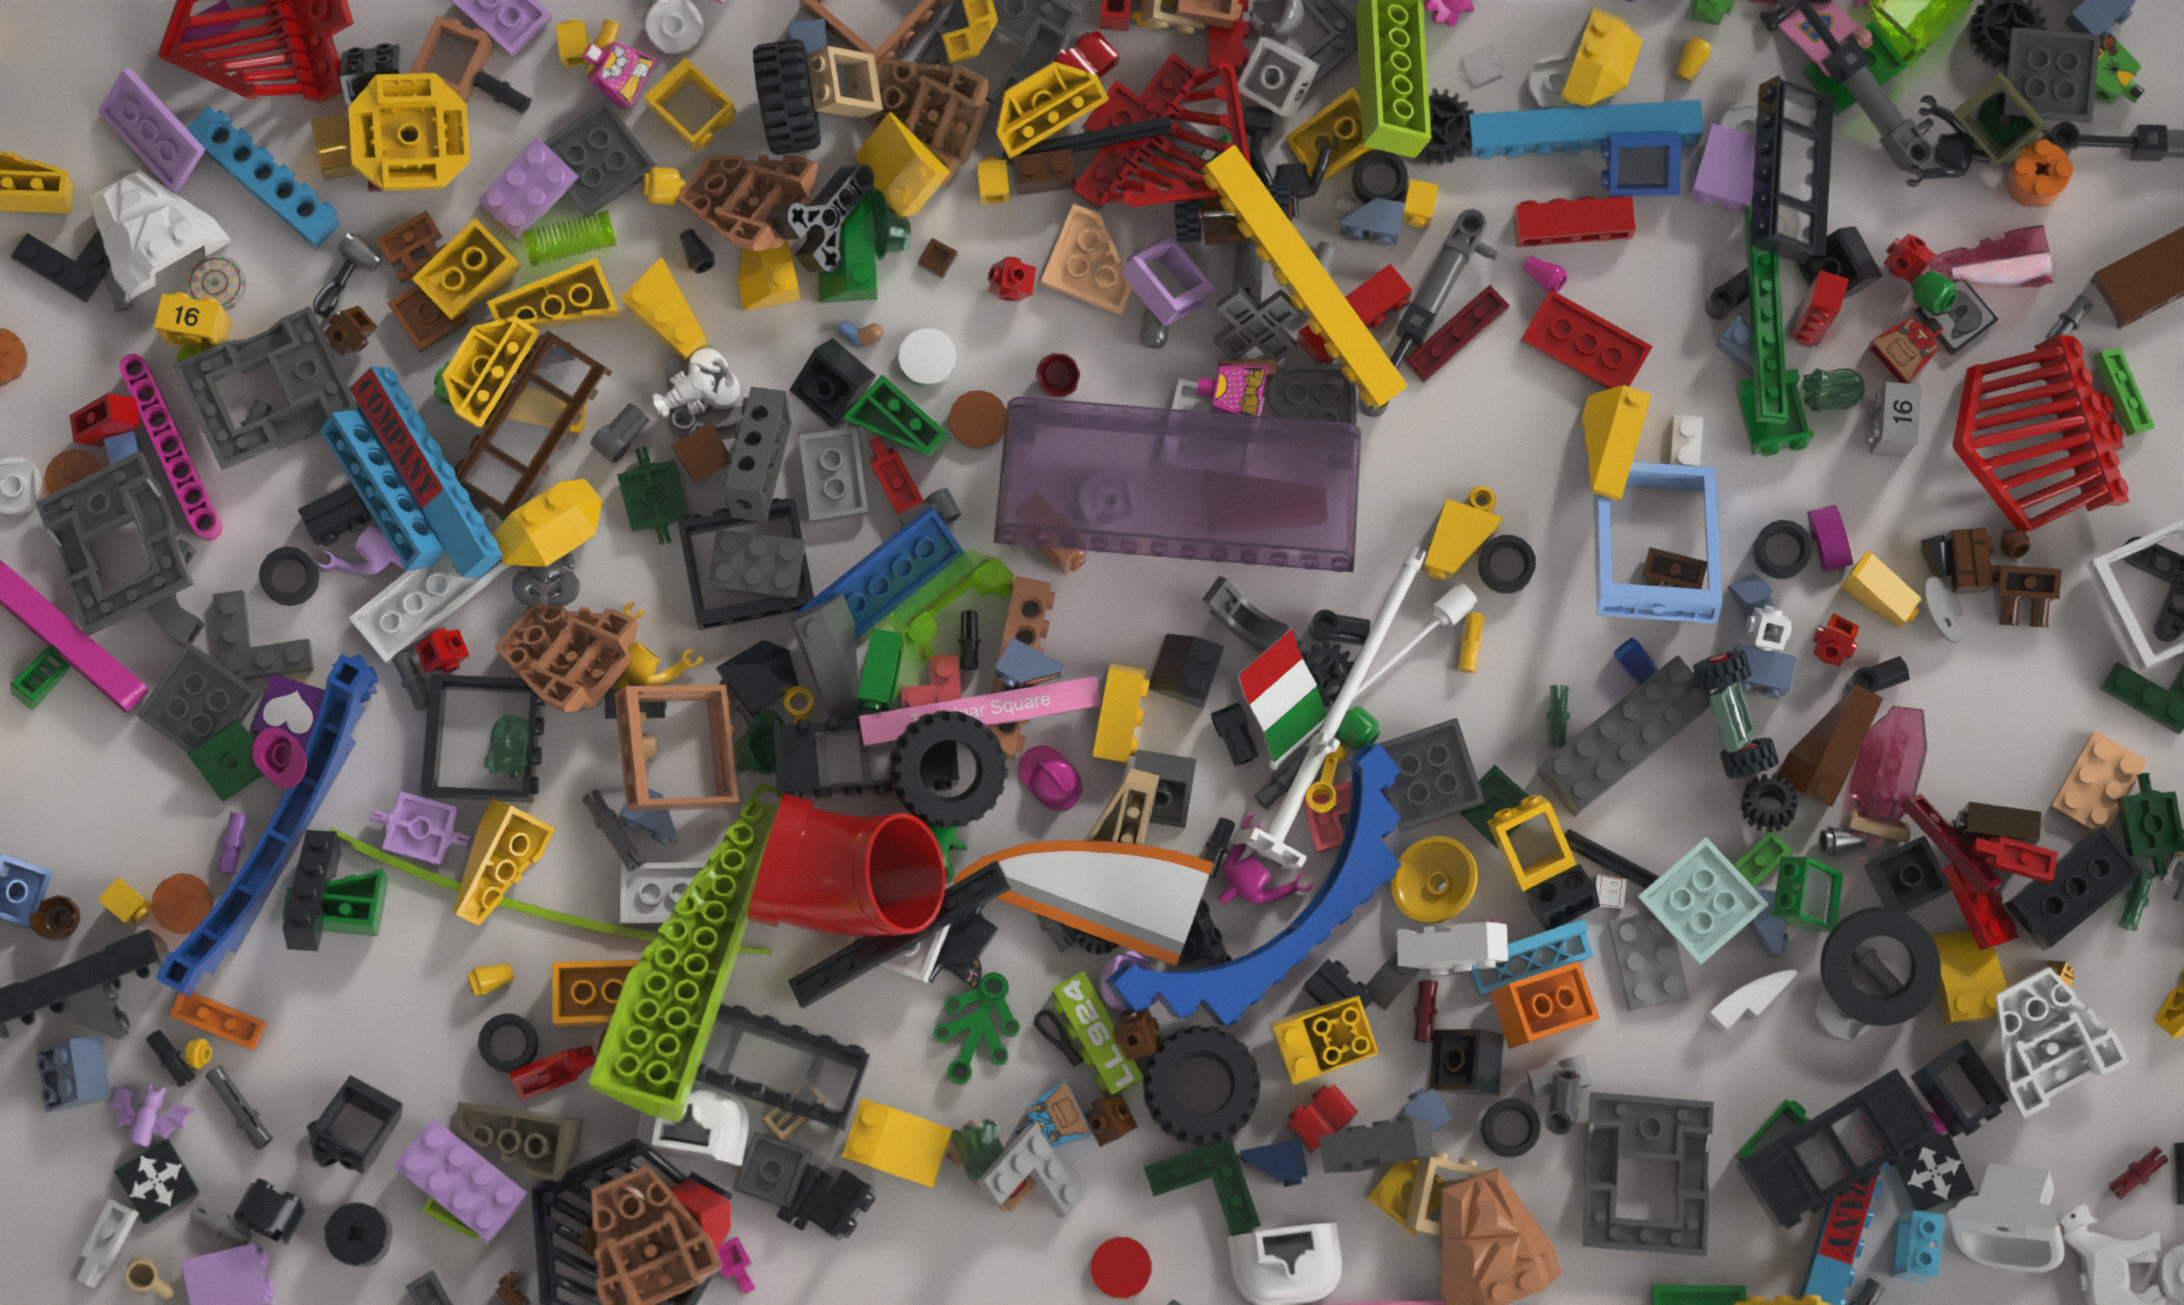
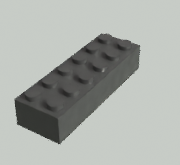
M1677 655L1543 762L1536 772L1570 813L1576 817L1708 711L1712 694L1709 690L1700 691L1695 674Z

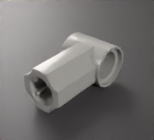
M1584 1055L1566 1058L1558 1061V1064L1527 1071L1533 1097L1551 1093L1552 1078L1555 1070L1569 1069L1581 1075L1579 1089L1592 1085Z

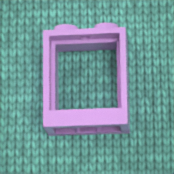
M1172 236L1162 242L1159 239L1154 241L1143 252L1140 250L1133 252L1126 259L1128 264L1121 272L1122 276L1164 327L1203 306L1215 291L1212 284ZM1160 258L1188 292L1174 299L1147 267V264Z

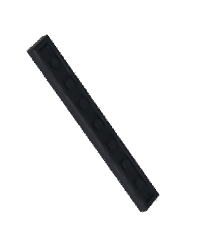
M995 860L945 889L937 916L922 931L891 936H864L788 980L799 1006L803 1009L1012 889L1000 863Z

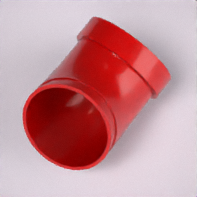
M784 793L761 860L747 919L775 928L778 927L779 923H784L819 932L852 936H891L920 932L935 919L944 897L946 877L940 846L929 827L913 815L905 813L882 816L839 814L814 808V801Z

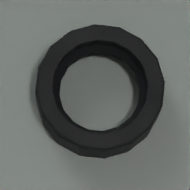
M1372 150L1364 154L1356 162L1352 175L1353 191L1364 204L1369 203L1375 198L1398 202L1404 194L1408 181L1407 167L1403 160L1395 153L1383 150ZM1372 164L1387 165L1396 173V186L1387 194L1373 193L1363 183L1364 171Z
M1778 520L1771 522L1761 530L1754 542L1753 555L1757 566L1763 573L1772 578L1786 579L1797 575L1805 568L1812 556L1813 545L1810 535L1801 525L1794 521ZM1787 533L1796 539L1800 547V555L1797 561L1788 566H1779L1767 557L1765 551L1766 542L1772 535Z
M1500 535L1491 539L1484 546L1478 560V572L1482 581L1490 589L1499 593L1511 594L1522 590L1530 582L1536 569V556L1532 547L1524 539L1515 535ZM1503 547L1517 550L1524 560L1522 574L1512 581H1503L1497 578L1490 569L1492 554Z
M287 546L275 549L265 557L260 566L259 579L261 587L272 600L280 605L294 606L302 604L312 597L318 587L319 574L317 566L307 553L299 548ZM296 560L306 570V581L296 592H280L272 583V572L282 561Z
M509 1013L494 1016L487 1021L481 1029L478 1039L481 1057L490 1067L505 1073L531 1064L537 1054L539 1043L536 1031L531 1024L519 1015ZM506 1025L521 1029L526 1038L524 1052L520 1057L512 1061L498 1059L493 1054L490 1046L491 1037L494 1032Z
M1507 1098L1500 1100L1492 1105L1482 1118L1481 1134L1483 1141L1490 1151L1500 1157L1514 1158L1522 1156L1535 1146L1540 1137L1541 1124L1538 1114L1531 1105L1521 1099ZM1507 1110L1517 1111L1527 1120L1529 1126L1528 1135L1521 1144L1506 1146L1500 1143L1494 1136L1493 1122L1501 1112Z

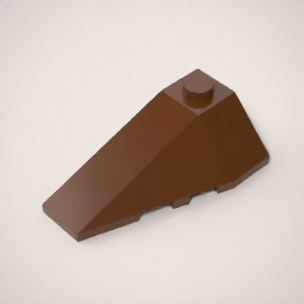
M1855 685L1788 752L1776 780L1780 781L1784 777L1787 779L1786 785L1792 783L1794 789L1833 807L1883 697Z

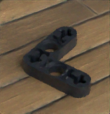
M2132 537L2128 541H2126L2123 546L2133 541H2136L2142 537ZM2154 544L2139 551L2142 554L2137 557L2130 555L2123 558V560L2133 567L2171 583L2154 623L2153 630L2155 636L2162 642H2172L2180 637L2184 631V609H2177L2172 602L2174 595L2180 594L2184 596V556ZM2151 551H2153L2154 554L2150 557L2149 562L2146 563L2145 561L2148 559V557L2145 555H2148ZM2158 556H2165L2170 560L2171 567L2168 571L2160 570L2157 567L2156 558ZM2178 563H2180L2182 566L2178 570L2182 572H2178L2174 576L2173 573L2178 568ZM2172 615L2178 616L2174 619L2171 627L2175 631L2166 634V628L2162 624L2165 625L2169 622Z

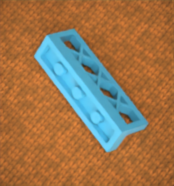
M1581 919L1507 944L1508 961H1505L1502 968L1497 965L1496 968H1492L1500 972L1496 982L1483 986L1478 970L1481 969L1477 968V965L1472 966V971L1470 972L1478 994L1482 995L1509 983L1593 957V952L1585 934L1588 930L1585 920ZM1579 936L1584 953L1573 956L1562 951L1567 940ZM1562 942L1559 949L1552 946L1554 944ZM1547 948L1557 953L1552 964L1545 966L1534 960L1539 949ZM1533 952L1531 958L1524 956L1525 954ZM1560 955L1567 958L1557 962ZM1518 957L1528 962L1523 974L1515 975L1506 970L1510 959ZM1531 965L1538 967L1537 969L1529 971ZM1503 974L1506 975V976L1511 977V978H1508V979H1505V980L1500 981L1501 978H1502V976H1503Z

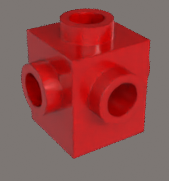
M1908 233L1902 240L1896 238L1888 247L1886 252L1889 256L1884 264L1894 276L1903 278L1912 284L1936 254L1927 248L1926 243L1917 236H1911Z
M1005 257L1003 260L993 264L989 270V293L999 295V299L1004 301H1021L1033 295L1036 267L1021 263V259L1016 257Z
M1832 613L1825 627L1819 625L1813 636L1812 641L1816 643L1813 655L1827 664H1834L1840 667L1844 658L1851 659L1858 643L1854 641L1859 625Z
M445 628L436 629L415 645L425 673L443 670L444 673L453 672L461 667L460 663L470 656L459 629L446 631Z

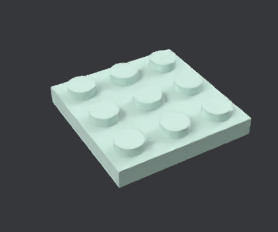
M1707 837L1638 896V899L1699 965L1704 963L1769 905Z

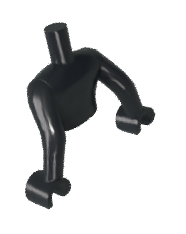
M1925 95L1921 98L1920 102L1929 104L1930 109L1920 108L1918 113L1921 116L1933 114L1943 119L1956 133H1941L1938 138L1934 163L1943 167L1923 170L1921 167L1913 166L1908 170V173L1916 174L1918 180L1908 179L1906 184L1909 187H1917L1925 179L1959 178L1965 176L1972 161L1990 163L1991 158L1985 151L1974 149V138L1952 114V111L1937 105L1935 98L1931 95Z
M1323 135L1321 136V150L1311 179L1307 172V165L1296 163L1276 165L1273 181L1260 151L1261 140L1258 138V147L1256 149L1250 150L1248 148L1258 176L1265 187L1266 185H1290L1292 218L1299 217L1298 200L1314 196L1317 193L1327 168L1330 152L1337 146V137L1335 135L1333 136L1334 144L1329 147L1323 144Z

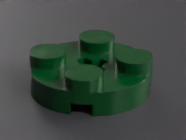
M1998 92L1988 97L1978 109L1975 122L2001 152L2006 150L2034 126L2028 118L2009 116L2012 119L2010 122L2011 127L2000 124L1999 116L2003 112L2004 92Z

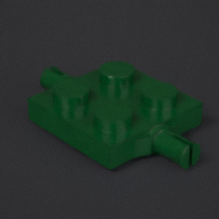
M646 446L641 447L644 458H642L640 448H637L635 452L639 466L631 471L617 474L632 533L645 529H656L659 545H665L663 533L667 544H669L672 540L668 525L690 517L675 460L662 463L650 462L648 448Z
M2150 773L2137 774L2140 792L2135 795L2117 798L2126 852L2130 857L2144 856L2152 858L2155 876L2165 875L2168 872L2164 856L2184 851V834L2176 791L2162 793L2152 790Z

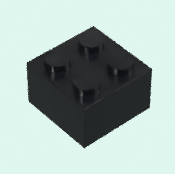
M1925 835L1878 856L1864 865L1885 908L1907 913L1946 895L1952 890Z

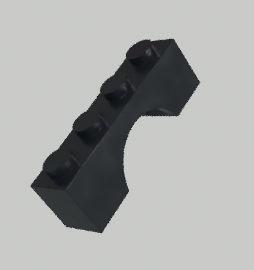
M306 830L282 927L287 950L318 952L324 928L323 908L326 887L329 878L336 877L341 856L337 832Z

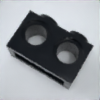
M1580 864L1526 890L1530 908L1545 931L1554 929L1600 907L1597 889Z

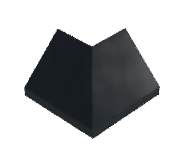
M764 639L716 668L751 716L784 697L789 689L799 686L789 650Z

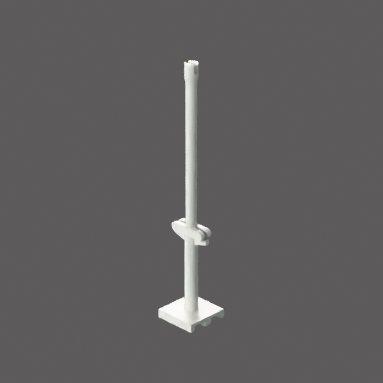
M1411 546L1402 564L1403 567L1319 734L1312 735L1305 742L1304 746L1309 750H1307L1306 757L1268 832L1265 833L1256 827L1236 832L1232 840L1236 845L1245 843L1254 849L1252 854L1260 859L1271 858L1278 862L1277 868L1281 871L1301 868L1307 856L1284 844L1283 841L1306 797V791L1312 785L1326 755L1336 751L1340 744V741L1335 739L1334 736L1415 574L1419 571L1427 556V552L1422 551L1415 558L1420 547Z

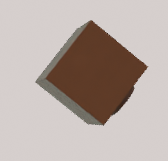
M711 422L670 445L692 483L701 481L729 464V451Z

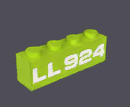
M1082 971L1053 987L1052 993L1054 996L1050 998V1001L1058 1014L1063 1012L1069 1023L1065 1024V1028L1073 1041L1076 1039L1080 1041L1083 1050L1079 1052L1087 1067L1094 1066L1099 1075L1094 1079L1102 1094L1108 1092L1112 1098L1143 1081L1144 1077L1134 1059L1127 1060L1121 1045L1116 1043L1113 1035L1115 1025L1086 973Z

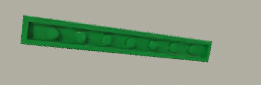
M1748 206L1744 214L1756 421L1785 424L1788 421L1779 258L1776 254L1750 245L1752 206Z

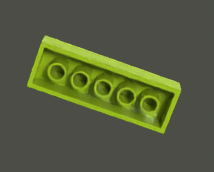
M1358 0L1356 3L1363 146L1416 158L1431 140L1423 0Z

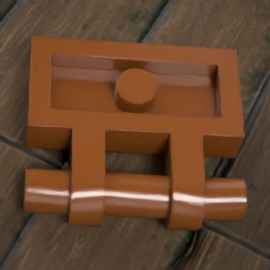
M427 210L376 239L392 267L401 261L404 263L405 268L396 272L402 283L414 277L447 245L446 243L438 249L434 246L433 243L443 237ZM425 248L428 254L413 262L410 256Z

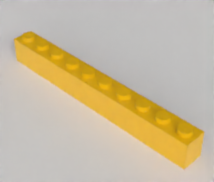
M1233 145L1206 164L1202 169L1205 183L1211 190L1216 189L1222 197L1220 202L1227 213L1235 215L1239 221L1237 226L1246 238L1250 237L1257 246L1255 251L1264 263L1268 261L1273 268L1272 275L1280 286L1283 287L1285 285L1291 293L1289 298L1297 310L1304 311L1309 318L1307 320L1308 326L1316 335L1320 334L1326 342L1324 347L1333 359L1337 358L1343 366L1341 370L1350 383L1355 382L1361 391L1359 396L1367 407L1372 406L1376 410L1408 387L1407 383L1236 145Z

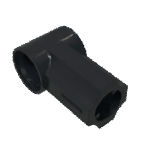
M1748 267L1724 285L1713 290L1705 304V311L1708 316L1715 320H1722L1732 310L1749 299ZM1720 298L1724 300L1727 307H1720L1716 304L1715 299Z
M1328 609L1318 611L1309 625L1311 637L1318 642L1335 641L1363 646L1370 631V620L1338 615ZM1317 621H1327L1331 626V630L1328 632L1321 631L1317 626Z
M1901 656L1870 667L1860 668L1848 679L1847 691L1849 692L1857 685L1856 679L1858 677L1865 678L1869 682V689L1866 690L1872 693L1902 684L1910 680L1908 667Z
M1239 702L1210 713L1216 732L1220 738H1223L1234 767L1248 763L1258 757L1257 750L1247 729L1246 716Z

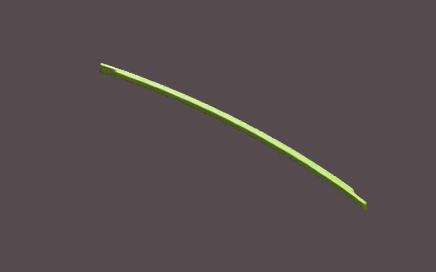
M333 827L329 829V831L337 832V836L353 843L352 848L363 854L457 892L460 890L462 882L402 860ZM504 896L503 900L498 904L499 906L552 921L619 936L653 941L658 932L630 928L565 914ZM744 942L741 943L739 952L772 954L771 950H773L744 948Z

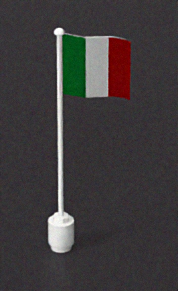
M1465 584L1451 588L1433 604L1435 610L1433 616L1435 619L1359 686L1354 698L1439 623L1442 626H1455L1474 609V604L1477 602L1475 594ZM1293 628L1287 631L1238 674L1245 700L1263 731L1272 758L1269 762V767L1272 770H1278V765L1323 726L1328 716L1317 684L1299 653Z

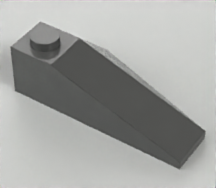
M839 594L788 617V621L829 718L839 717V721H847L860 716L861 708L858 701L859 679L855 624L844 595Z

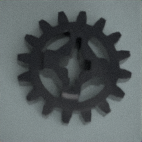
M1323 642L1321 649L1317 644L1311 645L1312 653L1307 650L1301 652L1304 662L1317 684L1324 707H1329L1330 700L1334 704L1355 661L1349 662L1347 660L1350 655L1349 651L1340 653L1341 645L1339 644L1334 645L1330 649L1329 642ZM1326 655L1321 663L1312 662L1316 657ZM1339 663L1343 668L1344 675L1340 671ZM1322 670H1327V674L1330 675L1329 680H1324L1325 676L1321 674ZM1331 686L1339 687L1334 693L1325 695Z

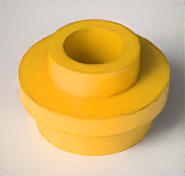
M1477 486L1468 493L1466 503L1468 506L1490 513L1496 505V496L1490 488ZM1476 498H1484L1486 505L1479 506L1476 503Z
M198 1038L196 1041L191 1040L187 1044L185 1050V1061L187 1064L195 1069H201L210 1061L212 1050L208 1041Z

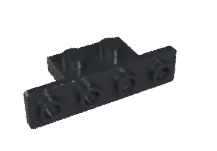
M1202 897L1179 957L1182 967L1189 966L1208 956L1212 966L1233 960L1227 954L1222 944V934L1214 926L1209 915V905Z

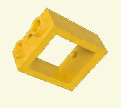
M685 57L643 96L646 107L694 152L700 147H707L714 139V134L721 127H728L733 122L736 114L734 103ZM690 80L721 108L694 136L663 108Z
M1541 795L1529 796L1521 801V805L1513 809L1506 808L1494 814L1495 818L1487 821L1513 883L1522 891L1577 865L1550 801ZM1543 813L1558 851L1521 868L1506 830Z

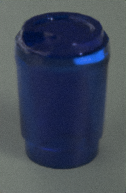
M1632 637L1613 652L1615 659L1640 685L1658 671L1654 661L1639 641Z

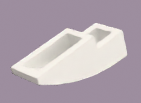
M1795 969L1759 978L1722 1000L1705 1017L1722 1033L1728 1030L1743 1013L1753 1020L1790 983L1798 972Z

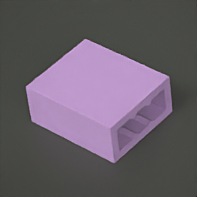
M1712 123L1708 131L1690 196L1696 197L1695 200L1702 204L1712 205L1714 202L1724 205L1723 208L1730 212L1740 213L1741 210L1745 211L1750 205L1753 195L1756 136Z
M251 1243L181 1261L190 1305H273L271 1297H275L274 1284L271 1278L267 1279L265 1267L269 1266L268 1255L265 1248L261 1249L260 1244Z

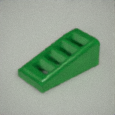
M52 644L10 683L11 694L31 710L41 703L71 667L58 654L59 651ZM49 656L61 664L58 669L47 661ZM43 666L49 672H51L52 675L48 677L39 668ZM33 675L43 682L41 686L31 679ZM24 686H28L34 692L30 693Z

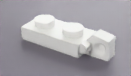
M112 1199L108 1200L80 1254L83 1256L81 1261L83 1267L76 1280L87 1286L96 1287L102 1275H106L111 1268L139 1214L138 1212Z

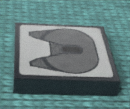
M1962 275L1953 281L1957 298L1948 311L1933 314L1920 306L1914 311L1923 323L1933 317L1941 324L1943 331L1936 338L1951 356L1999 320Z

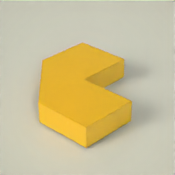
M962 0L969 27L942 35L950 64L979 56L998 22L993 0Z

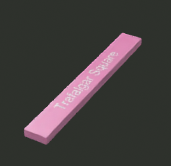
M1093 676L859 716L863 745L864 747L895 742L898 736L904 733L905 727L911 722L914 723L919 720L922 715L936 713V711L940 710L963 712L980 720L986 726H993L1098 708L1102 706L1097 677Z

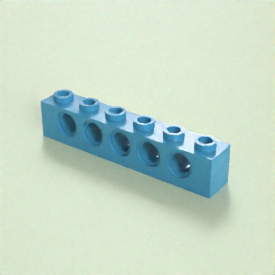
M208 105L186 129L205 148L204 152L317 250L341 225L336 217L337 210L327 201L319 202L315 198L316 192L305 182L302 185L297 183L293 179L295 174L287 166L282 164L279 167L272 161L274 156L265 147L261 146L258 149L251 143L253 138L243 128L240 127L236 130L230 125L232 120L220 109L215 112ZM221 135H229L225 142L216 143ZM241 154H250L247 160L237 161ZM262 172H271L270 176L267 179H258L259 175ZM286 189L292 190L289 197L279 198L282 191ZM305 208H313V212L309 216H300Z
M356 409L332 413L319 432L406 571L434 566L446 550L362 411Z

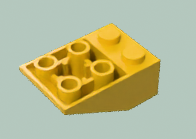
M1359 996L1298 1012L1268 1023L1287 1079L1293 1085L1379 1054Z

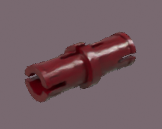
M1419 980L1417 1006L1414 1007L1413 1012L1416 1014L1413 1041L1433 1043L1434 1019L1438 1015V1009L1436 1008L1437 981Z
M2155 1146L2137 1163L2134 1161L2130 1163L2126 1172L2108 1184L2112 1192L2120 1185L2124 1186L2114 1195L2119 1199H2123L2140 1183L2145 1184L2148 1182L2149 1176L2168 1163V1158L2165 1154L2158 1160H2153L2163 1151Z

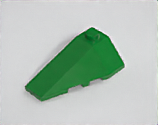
M872 187L841 224L838 247L841 255L839 268L831 273H818L820 303L878 300Z

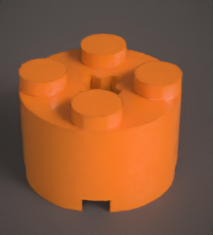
M2043 139L2033 143L2031 146L2029 144L2024 146L2020 150L2021 154L2010 163L2007 169V190L2014 200L2024 206L2045 207L2053 203L2069 183L2071 173L2073 172V165L2067 154L2057 145Z

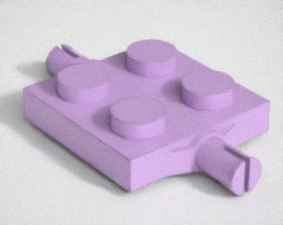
M400 791L396 806L391 810L390 814L372 809L371 813L373 815H370L369 818L370 821L386 825V837L382 846L384 851L442 866L446 851L451 843L469 848V842L472 839V836L455 832V822L460 810L458 807Z

